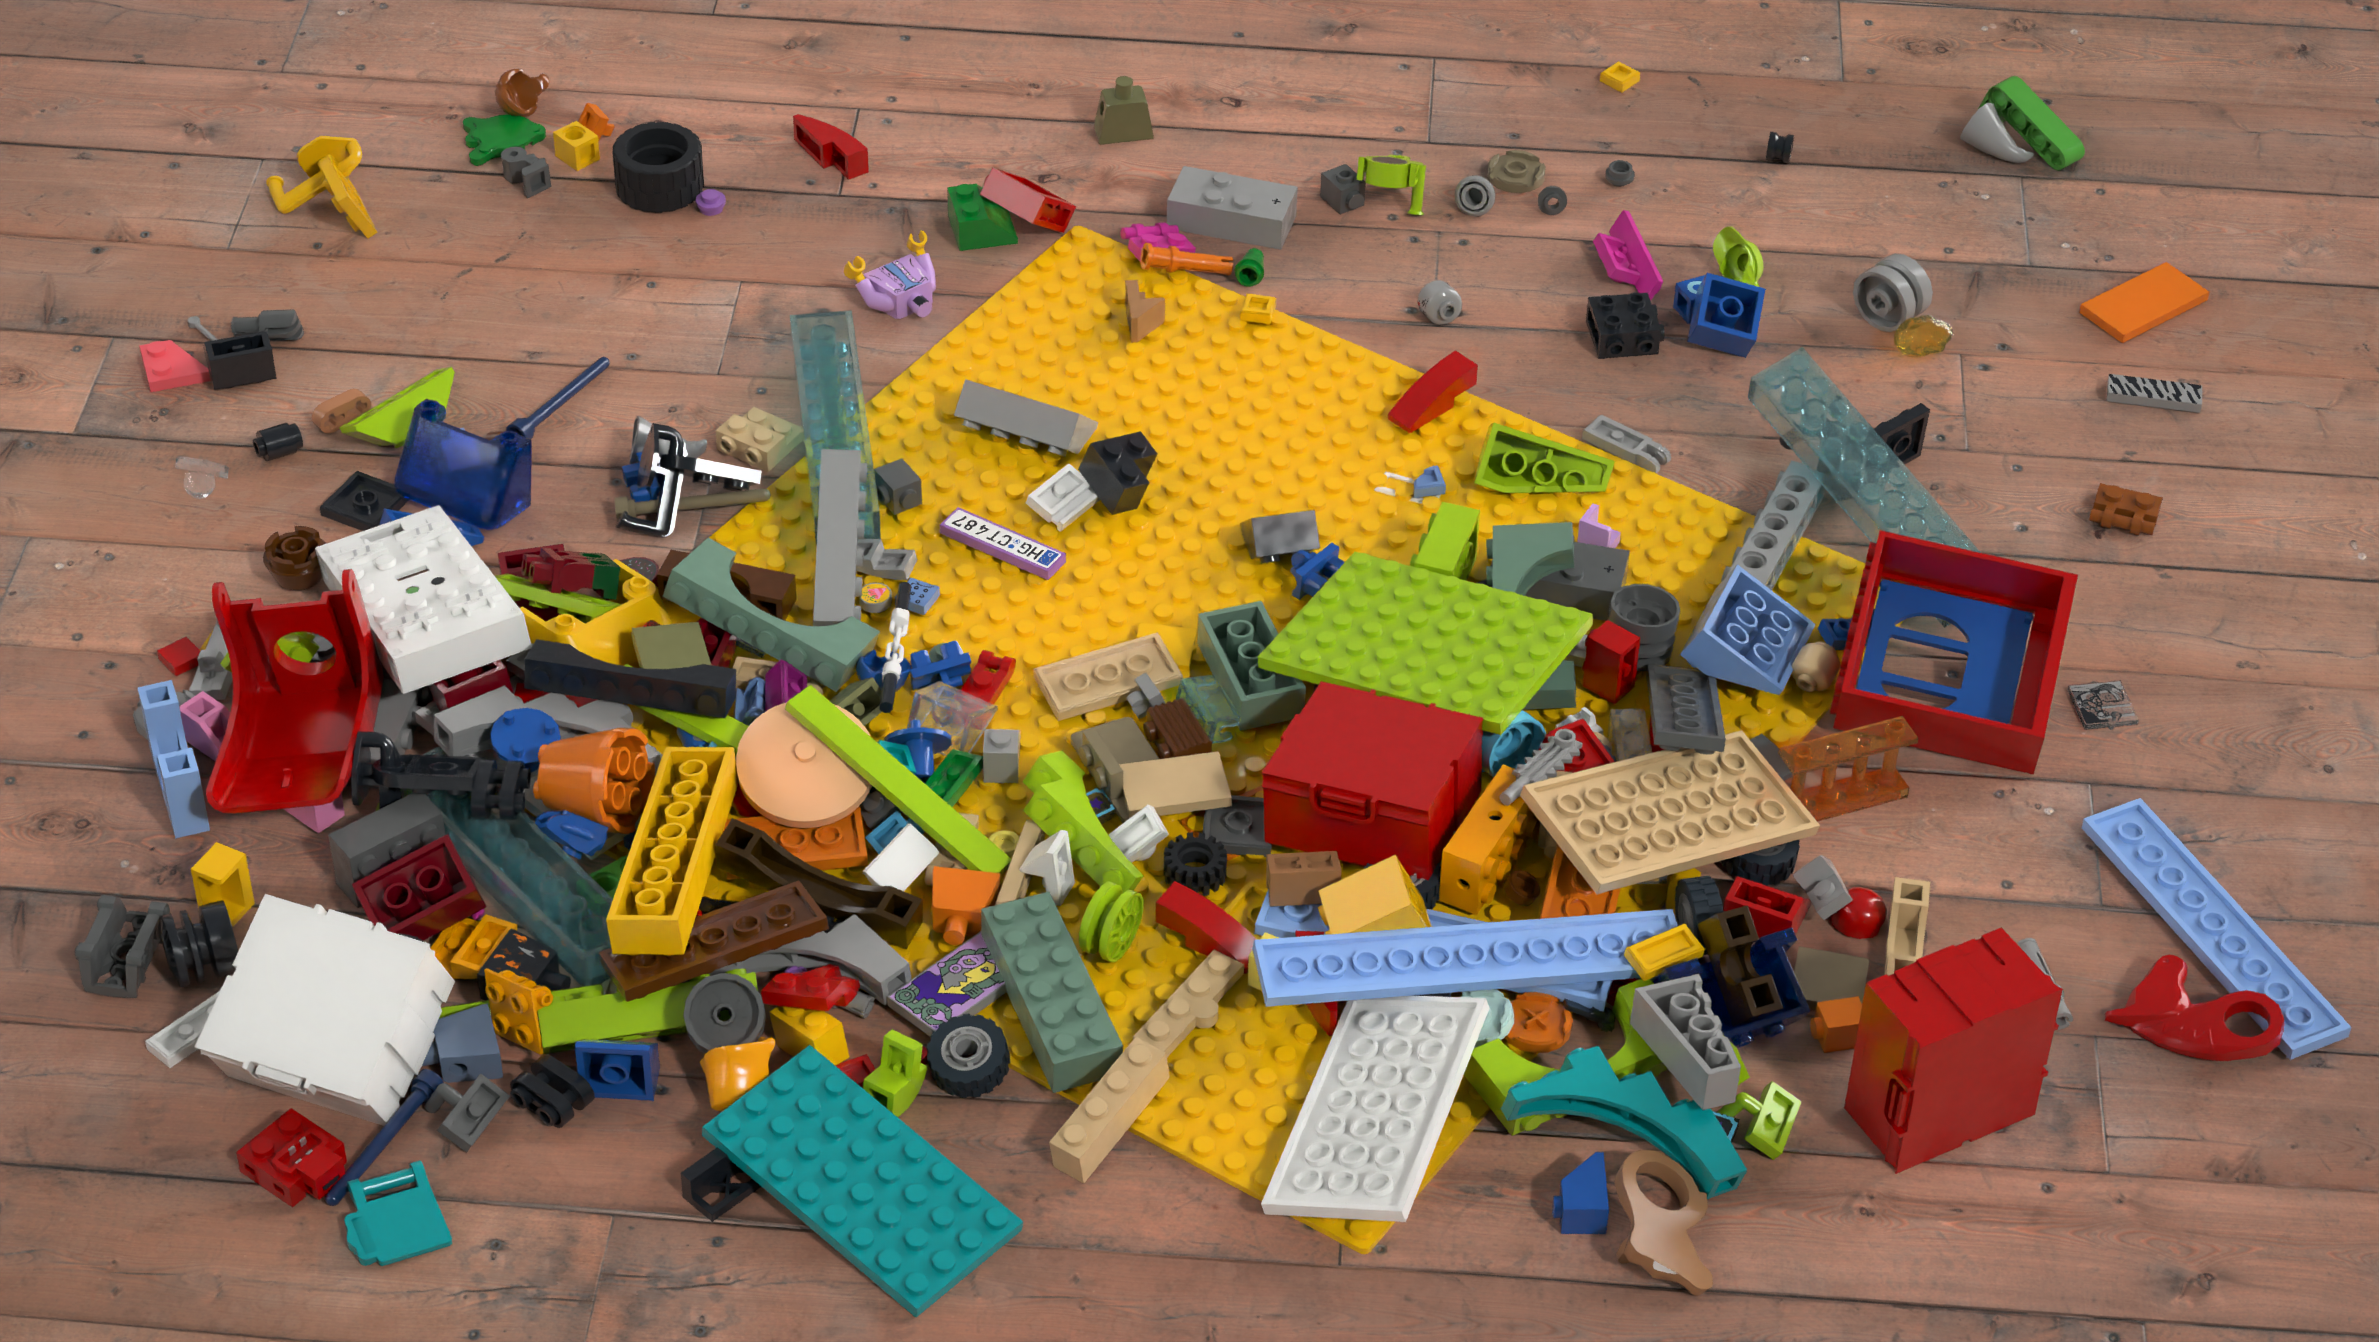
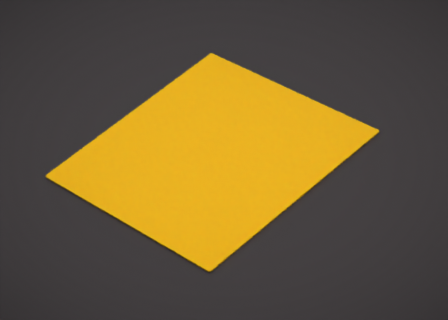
M1074 226L766 488L771 494L769 500L749 503L709 538L736 552L735 563L794 574L797 600L786 621L813 626L821 449L861 450V463H867V482L860 483V491H866L865 511H859V519L865 520L864 539H881L884 549L915 550L918 560L908 580L911 577L940 587V596L925 615L908 610L910 617L907 634L900 638L899 643L904 647L903 657L911 665L910 654L921 650H927L929 654L934 646L956 640L963 653L969 652L971 672L978 663L982 650L993 652L999 658L1008 656L1016 659V667L1012 677L979 729L948 720L947 710L970 674L961 676L963 685L952 688L953 698L946 700L942 691L930 694L928 686L913 691L910 673L901 689L895 692L893 710L889 713L881 712L866 724L865 728L869 732L870 737L876 742L879 740L884 741V737L889 733L910 728L911 720H920L921 727L947 732L951 735L952 745L945 751L933 754L934 771L952 749L983 756L985 729L1020 730L1018 783H984L982 769L953 806V809L958 813L979 815L978 830L989 838L998 831H1011L1020 836L1026 820H1032L1023 810L1034 793L1023 783V780L1039 756L1063 751L1085 772L1082 779L1086 793L1096 788L1101 790L1071 744V735L1073 733L1124 717H1131L1145 736L1143 724L1147 722V716L1138 719L1128 701L1058 721L1039 688L1033 671L1034 668L1136 639L1140 622L1197 628L1195 641L1197 652L1192 655L1190 669H1179L1183 675V684L1159 692L1165 703L1168 701L1173 702L1175 699L1179 700L1181 697L1185 699L1212 741V752L1219 751L1231 795L1238 796L1262 785L1263 775L1261 772L1280 745L1281 736L1292 720L1240 731L1197 644L1198 614L1262 601L1279 634L1312 598L1309 594H1306L1300 600L1292 596V591L1297 586L1296 579L1290 571L1293 567L1291 562L1292 554L1280 555L1279 562L1261 564L1260 558H1250L1240 529V523L1250 518L1315 510L1320 549L1311 552L1318 554L1330 543H1334L1339 546L1338 558L1344 562L1354 552L1410 566L1413 554H1419V543L1422 534H1428L1430 517L1432 513L1437 514L1442 502L1480 510L1477 556L1467 581L1477 583L1487 579L1486 568L1491 566L1492 559H1487L1486 541L1487 539H1493V526L1572 522L1574 542H1577L1579 520L1594 503L1599 505L1598 523L1621 532L1620 542L1616 549L1630 551L1625 586L1649 584L1660 587L1671 593L1679 602L1680 616L1675 632L1673 652L1670 661L1664 666L1697 669L1692 667L1680 654L1714 590L1721 583L1726 566H1732L1733 556L1737 547H1743L1747 529L1749 527L1754 528L1756 516L1470 394L1467 391L1454 398V407L1409 434L1388 420V413L1424 373L1278 310L1274 311L1270 324L1240 320V311L1245 296L1185 270L1177 269L1173 273L1166 272L1165 269L1152 267L1149 270H1143L1140 261L1128 249L1127 245L1089 230L1086 227ZM1126 280H1138L1139 292H1145L1146 298L1162 297L1165 299L1164 322L1140 341L1131 343L1125 307ZM966 379L1076 412L1099 423L1097 429L1078 454L1067 451L1066 457L1048 452L1049 445L1039 443L1038 447L1034 448L1019 443L1020 437L1010 434L1009 439L992 435V428L982 425L979 431L963 426L964 419L954 416ZM1497 423L1615 461L1606 491L1502 493L1474 484L1480 454L1489 425ZM1141 431L1158 453L1146 477L1150 483L1137 509L1111 515L1102 501L1099 500L1059 532L1056 524L1052 521L1048 523L1026 504L1028 495L1067 464L1072 465L1078 470L1090 443ZM902 458L921 479L922 504L894 515L886 505H882L877 499L874 469ZM1438 465L1446 484V492L1441 494L1440 498L1426 496L1422 497L1424 498L1422 504L1410 501L1414 496V484L1390 477L1387 480V476L1384 473L1385 471L1415 481L1424 473L1426 468ZM1376 487L1394 489L1395 496L1377 492L1374 489ZM959 507L1066 553V563L1049 580H1046L940 534V524ZM1801 537L1772 591L1816 624L1806 644L1815 642L1826 643L1818 630L1822 619L1852 618L1865 563L1805 537ZM856 571V577H862V587L876 582L887 585L892 592V604L886 611L870 613L861 608V621L880 631L873 650H876L878 657H884L887 644L893 642L894 635L890 633L889 627L892 611L895 609V596L898 593L899 584L908 580L886 579ZM1879 586V588H1878V592H1877V596H1876V601H1875L1874 609L1876 608V603H1877V599H1878V595H1879V591H1880V586ZM855 597V606H860L859 597ZM662 600L673 624L697 622L701 618L674 602ZM1593 619V625L1585 635H1588L1591 630L1599 628L1606 621ZM1903 621L1899 622L1895 626L1899 627ZM738 640L735 653L728 668H733L737 656L778 662L779 660ZM1866 646L1864 647V651H1863L1862 660H1861V664H1860V668H1859L1858 675H1859V673H1860V671H1861V667H1862V663H1863V658H1864ZM1836 650L1841 664L1844 650ZM1574 666L1576 677L1575 708L1523 710L1542 723L1547 734L1555 729V725L1566 720L1569 715H1575L1581 711V708L1586 707L1595 715L1597 725L1603 729V735L1611 743L1612 755L1615 756L1616 762L1647 754V740L1651 717L1646 681L1647 671H1637L1635 687L1616 704H1613L1583 687L1584 671L1582 667ZM993 669L989 671L992 673H997V671ZM1839 671L1828 689L1806 692L1800 689L1791 673L1780 695L1716 678L1725 734L1742 730L1749 740L1763 734L1785 754L1790 756L1831 708ZM857 672L837 692L825 686L822 689L823 696L831 700L849 684L860 681ZM1302 680L1306 687V705L1314 693L1315 683ZM735 701L727 714L733 718L735 710ZM626 704L633 714L631 727L640 730L647 737V743L655 747L662 755L665 747H684L677 735L676 726L635 705ZM1149 742V744L1155 751L1156 755L1158 756L1155 742ZM1482 772L1481 793L1475 803L1493 779L1487 772ZM498 786L496 787L495 795H500L501 788ZM1263 790L1257 792L1253 797L1263 798ZM1094 792L1087 796L1089 801H1094L1097 798L1098 801L1103 802L1100 804V809L1097 807L1092 808L1096 815L1110 808V803L1103 793ZM731 805L727 819L747 817L741 816ZM525 808V810H524L525 812H527V813L531 814L532 816L536 817L533 813H531L529 810H527V809ZM1114 810L1098 817L1108 834L1123 824ZM1203 810L1159 816L1169 835L1156 844L1155 852L1150 858L1144 861L1132 862L1144 875L1134 891L1141 893L1144 899V909L1140 926L1132 944L1123 957L1115 963L1102 959L1099 951L1096 954H1089L1082 951L1079 946V931L1083 916L1100 885L1073 859L1075 884L1062 905H1056L1070 936L1074 938L1073 942L1123 1044V1052L1133 1041V1036L1208 957L1186 947V936L1155 922L1156 901L1170 887V883L1166 884L1165 876H1163L1165 847L1168 848V843L1171 840L1176 842V837L1179 835L1186 839L1189 832L1180 824L1181 820ZM903 812L901 813L905 820L909 819ZM862 816L864 836L866 837L872 830L867 826ZM1193 816L1187 821L1188 828L1191 831L1203 833L1204 817ZM1539 831L1535 838L1528 839L1520 860L1515 859L1509 873L1510 875L1513 871L1522 870L1536 878L1540 885V894L1531 905L1521 906L1512 902L1504 892V882L1500 881L1496 886V892L1491 903H1485L1477 915L1441 901H1437L1436 906L1432 910L1489 923L1539 919L1553 862L1552 858L1544 854V848L1538 846ZM926 832L922 834L935 846V839ZM1045 833V839H1044V840H1046L1047 838H1049V836H1048L1046 833ZM865 838L869 865L879 854ZM624 840L605 851L604 854L618 860L620 857L629 854L630 850L624 846ZM1272 844L1271 854L1304 853V851ZM1246 854L1227 861L1225 883L1223 886L1219 885V890L1216 892L1210 889L1209 895L1203 897L1224 909L1249 881L1267 888L1266 857L1264 855ZM715 855L702 897L706 896L712 899L740 902L770 890L743 878L727 880L726 871L717 868ZM1339 860L1341 880L1364 869L1363 865ZM1199 862L1185 864L1190 867L1205 866V864ZM867 866L821 870L847 881L872 885L863 873ZM927 867L904 891L923 899V923L907 949L884 940L909 963L911 979L960 946L948 944L943 939L944 933H937L933 930V886L925 884ZM1008 870L1000 875V888ZM1684 871L1622 887L1615 913L1660 910L1667 900L1668 884ZM1032 875L1025 897L1046 892V888L1042 884L1043 877ZM965 936L963 943L972 938V936ZM1247 973L1243 974L1217 1003V1023L1209 1028L1195 1027L1167 1057L1170 1078L1127 1131L1262 1201L1332 1036H1328L1317 1023L1306 1004L1266 1007L1262 990L1248 985ZM1497 989L1500 992H1502L1504 994V997L1509 999L1510 1002L1516 999V995L1522 994L1509 990ZM1462 992L1451 993V997L1462 996ZM1005 993L977 1014L984 1016L988 1020L990 1018L997 1027L1000 1026L1003 1030L1010 1054V1064H1008V1067L1051 1090L1009 996ZM1338 1001L1337 1024L1347 1001ZM1505 1038L1501 1040L1510 1050L1528 1061H1532L1538 1054L1519 1050L1509 1044ZM1464 1075L1416 1197L1491 1110ZM1099 1081L1056 1093L1080 1105ZM1290 1216L1360 1254L1370 1253L1395 1223V1221Z

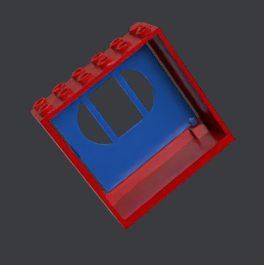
M1880 530L1877 543L1870 542L1834 690L1829 713L1836 715L1833 728L2034 775L2045 738L2078 575ZM1879 586H1880V591H1879V595H1878V599H1877V603H1876V608H1875V612H1874V616H1873V620H1872V625H1871V629H1870V633H1869V637H1868V641H1867V646H1866V650H1865V654H1864V658H1863V663H1862V667H1861V671H1860V675H1859V679H1858V684H1857V688L1855 689V685H1856V681H1857V676H1858V672H1859V668H1860V664H1861V660H1862V655H1863V651H1864V647H1865V643H1866V638H1867V634H1868V630H1869V626H1870V622H1871V617H1872V613H1873V609H1874V605H1875V601H1876V596H1877L1878 588H1879ZM1916 616L1936 617L1957 627L1966 637L1968 643L1904 629L1895 625L1907 618ZM2031 621H2033V622H2032V626H2031L2029 641H2028V645H2027L2026 655H2025V659H2024L2023 669H2022V673H2021L2019 688H2018V692H2017L2016 702H2015V706H2014L2013 716H2012L2011 725H2010L2009 723H2010L2011 713H2012L2013 704H2014V699H2015V695H2016L2017 685H2018V681H2019L2020 671H2021V667H2022V662H2023L2024 652H2025L2026 643H2027V638H2028V634H2029L2030 624H2031ZM1894 638L1966 655L1968 658L1961 688L1957 689L1882 671L1889 639ZM1881 684L1951 699L1955 702L1941 709L1889 697Z

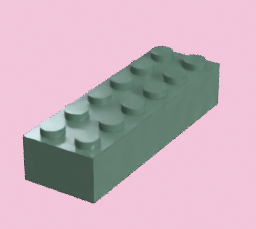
M1050 892L981 909L982 938L1005 982L1006 992L1052 1092L1056 1093L1100 1081L1123 1053V1044Z

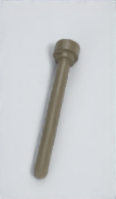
M755 489L680 497L677 511L763 502L769 500L771 494L767 489ZM628 496L615 498L617 521L624 511H627L628 515L635 518L639 514L657 512L658 500L635 502V499H628Z

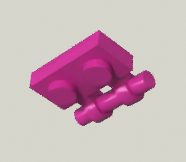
M1166 222L1156 223L1155 226L1132 224L1131 227H1123L1120 231L1122 239H1129L1128 249L1139 261L1142 247L1145 243H1151L1153 247L1161 248L1176 246L1179 251L1195 253L1196 248L1183 234L1179 233L1177 225H1168Z

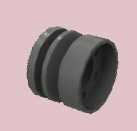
M1631 584L1623 586L1614 592L1610 601L1608 620L1640 637L1637 671H1647L1648 664L1666 665L1670 661L1680 616V606L1676 598L1666 590L1649 584Z

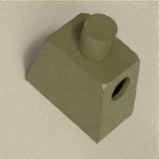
M1128 76L1118 77L1115 88L1101 91L1094 123V129L1100 145L1154 139L1144 91L1139 85L1133 86V79Z

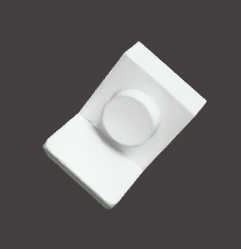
M1065 830L1058 831L1036 845L1020 867V872L1043 877V887L1046 888V892H1050L1055 905L1058 906L1062 905L1075 884L1068 831Z

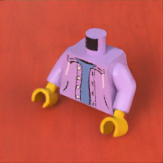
M921 230L919 232L921 243L915 242L911 233L907 240L908 249L915 252L916 257L909 254L865 274H862L866 265L861 257H855L853 260L854 267L849 261L844 267L845 276L857 281L855 286L869 308L883 311L895 319H901L913 313L922 318L929 315L933 303L932 293L936 289V278L930 255L924 251V246L927 242V235L924 231Z

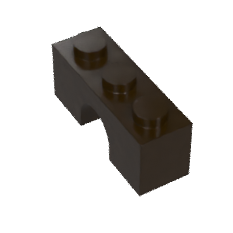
M1748 906L1717 913L1698 924L1733 1027L1763 1019L1783 1009L1772 975L1760 976L1752 965L1750 950L1752 944L1758 941L1759 937Z

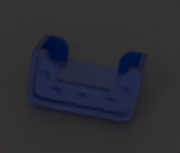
M425 399L414 408L395 474V492L397 494L399 493L402 497L429 508L440 505L447 515L486 530L502 527L531 506V439L520 436L513 431H505L493 439L487 440L444 423L442 421L446 418V409L434 400Z

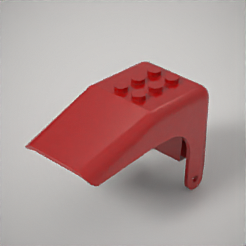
M352 569L343 570V590L322 592L321 599L317 601L264 606L261 598L231 601L223 582L213 584V608L228 650L233 679L231 712L206 788L207 802L213 809L222 813L235 814L324 805L338 798L350 780L358 731L374 732L384 683L383 669L361 591ZM311 632L327 639L334 646L336 653L325 661L316 663L301 662L287 656L280 649L277 641L289 633Z

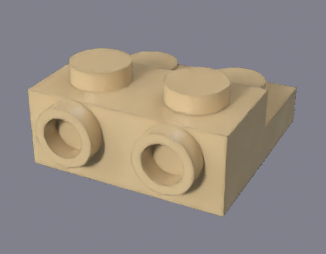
M756 407L749 410L743 417L736 414L732 415L716 430L718 451L767 472L805 439V428Z

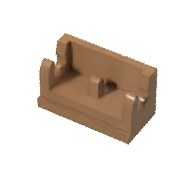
M1337 851L1266 854L1267 889H1269L1270 907L1322 904L1318 890L1341 880V866Z

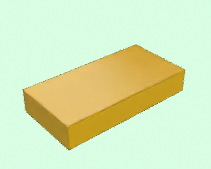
M1684 923L1626 947L1624 957L1641 979L1646 981L1703 957L1705 948Z

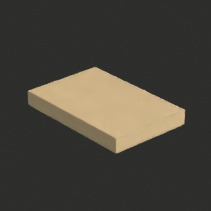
M1219 751L1119 764L1123 770V797L1129 818L1147 805L1154 807L1158 816L1232 806V796Z

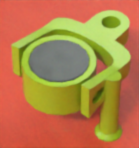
M1403 155L1359 157L1357 180L1362 181L1366 176L1365 183L1385 188L1412 187L1411 205L1407 213L1424 215L1422 212L1426 165L1421 162L1410 161V157Z

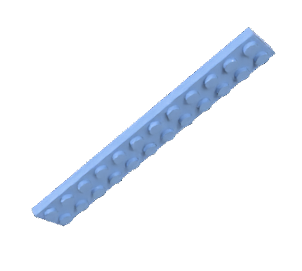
M1673 909L1260 939L1254 940L1252 949L1265 1005L1270 1007L1641 978L1624 957L1626 947L1678 925ZM1686 963L1656 977L1688 974L1690 964Z

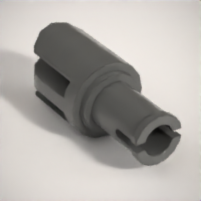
M294 309L263 310L258 317H233L231 322L234 336L267 331L269 341L298 340L304 335V329Z

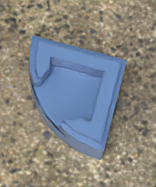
M1438 465L1426 468L1424 473L1414 481V498L1441 495L1446 492V484Z

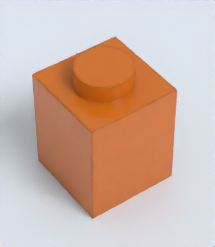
M1859 996L1817 1002L1815 1017L1810 1019V1029L1813 1038L1819 1040L1824 1053L1855 1048L1862 1009Z

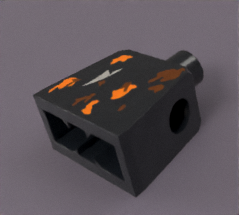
M514 929L508 931L477 973L480 999L485 1001L489 1000L485 991L486 979L484 969L486 968L496 973L505 970L513 971L516 975L524 976L534 981L537 985L546 986L551 991L568 989L571 984V978L561 974L559 971L558 954L554 949Z

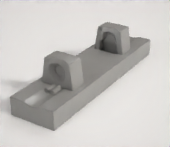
M218 620L206 649L201 650L197 658L199 667L189 692L196 696L204 691L215 700L225 699L231 685L232 673L224 669L220 664L228 650Z

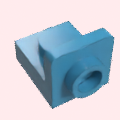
M895 811L865 838L877 853L880 854L907 824H912L921 834L925 832L912 819L905 820L898 811Z

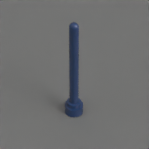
M606 357L599 358L528 418H517L506 427V434L509 440L518 446H524L534 436L535 428L609 367V359Z
M422 1069L413 1079L411 1095L326 1194L325 1201L329 1206L339 1204L349 1192L347 1182L360 1179L422 1103H426L437 1086L444 1083L438 1074L429 1069Z

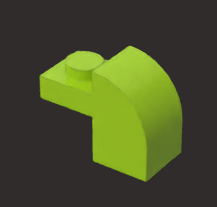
M892 1029L884 1035L881 1065L864 1079L863 1089L895 1116L899 1117L909 1108L919 1093L925 1079L927 1066L921 1063L923 1044Z

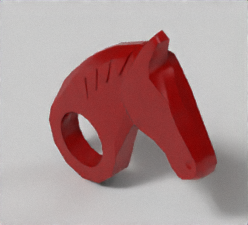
M2170 954L2162 956L2154 963L2144 979L2132 990L2125 1008L2109 1010L2105 1013V1021L2129 1026L2135 1034L2158 1047L2181 1055L2212 1061H2233L2267 1055L2280 1045L2285 1020L2279 1004L2266 994L2248 990L2226 994L2204 1003L2192 1004L2184 988L2188 966L2182 958ZM2253 1012L2261 1015L2268 1022L2269 1026L2260 1035L2244 1037L2230 1031L2225 1022L2236 1013Z

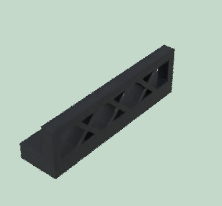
M718 1147L680 1173L682 1197L712 1222L761 1188V1186L753 1179L747 1183H731L733 1176L737 1173L745 1172L728 1158V1155ZM709 1193H725V1198L713 1207L702 1199Z

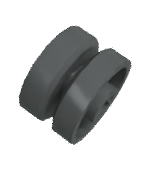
M719 973L708 976L693 987L685 1001L683 1016L689 1039L704 1054L711 1049L726 1045L757 1042L758 1038L762 1037L764 1033L766 1015L761 994L751 982L739 975ZM728 1010L731 1018L728 1021L719 1020L718 1017H721L720 1011Z

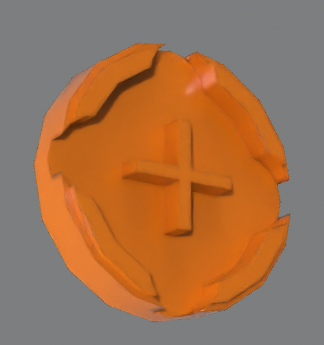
M1524 992L1516 995V999L1511 1001L1514 1010V1025L1509 1034L1504 1038L1509 1044L1519 1050L1530 1053H1549L1559 1049L1569 1040L1572 1032L1573 1018L1571 1011L1566 1010L1559 1003L1560 999L1553 995L1539 992Z

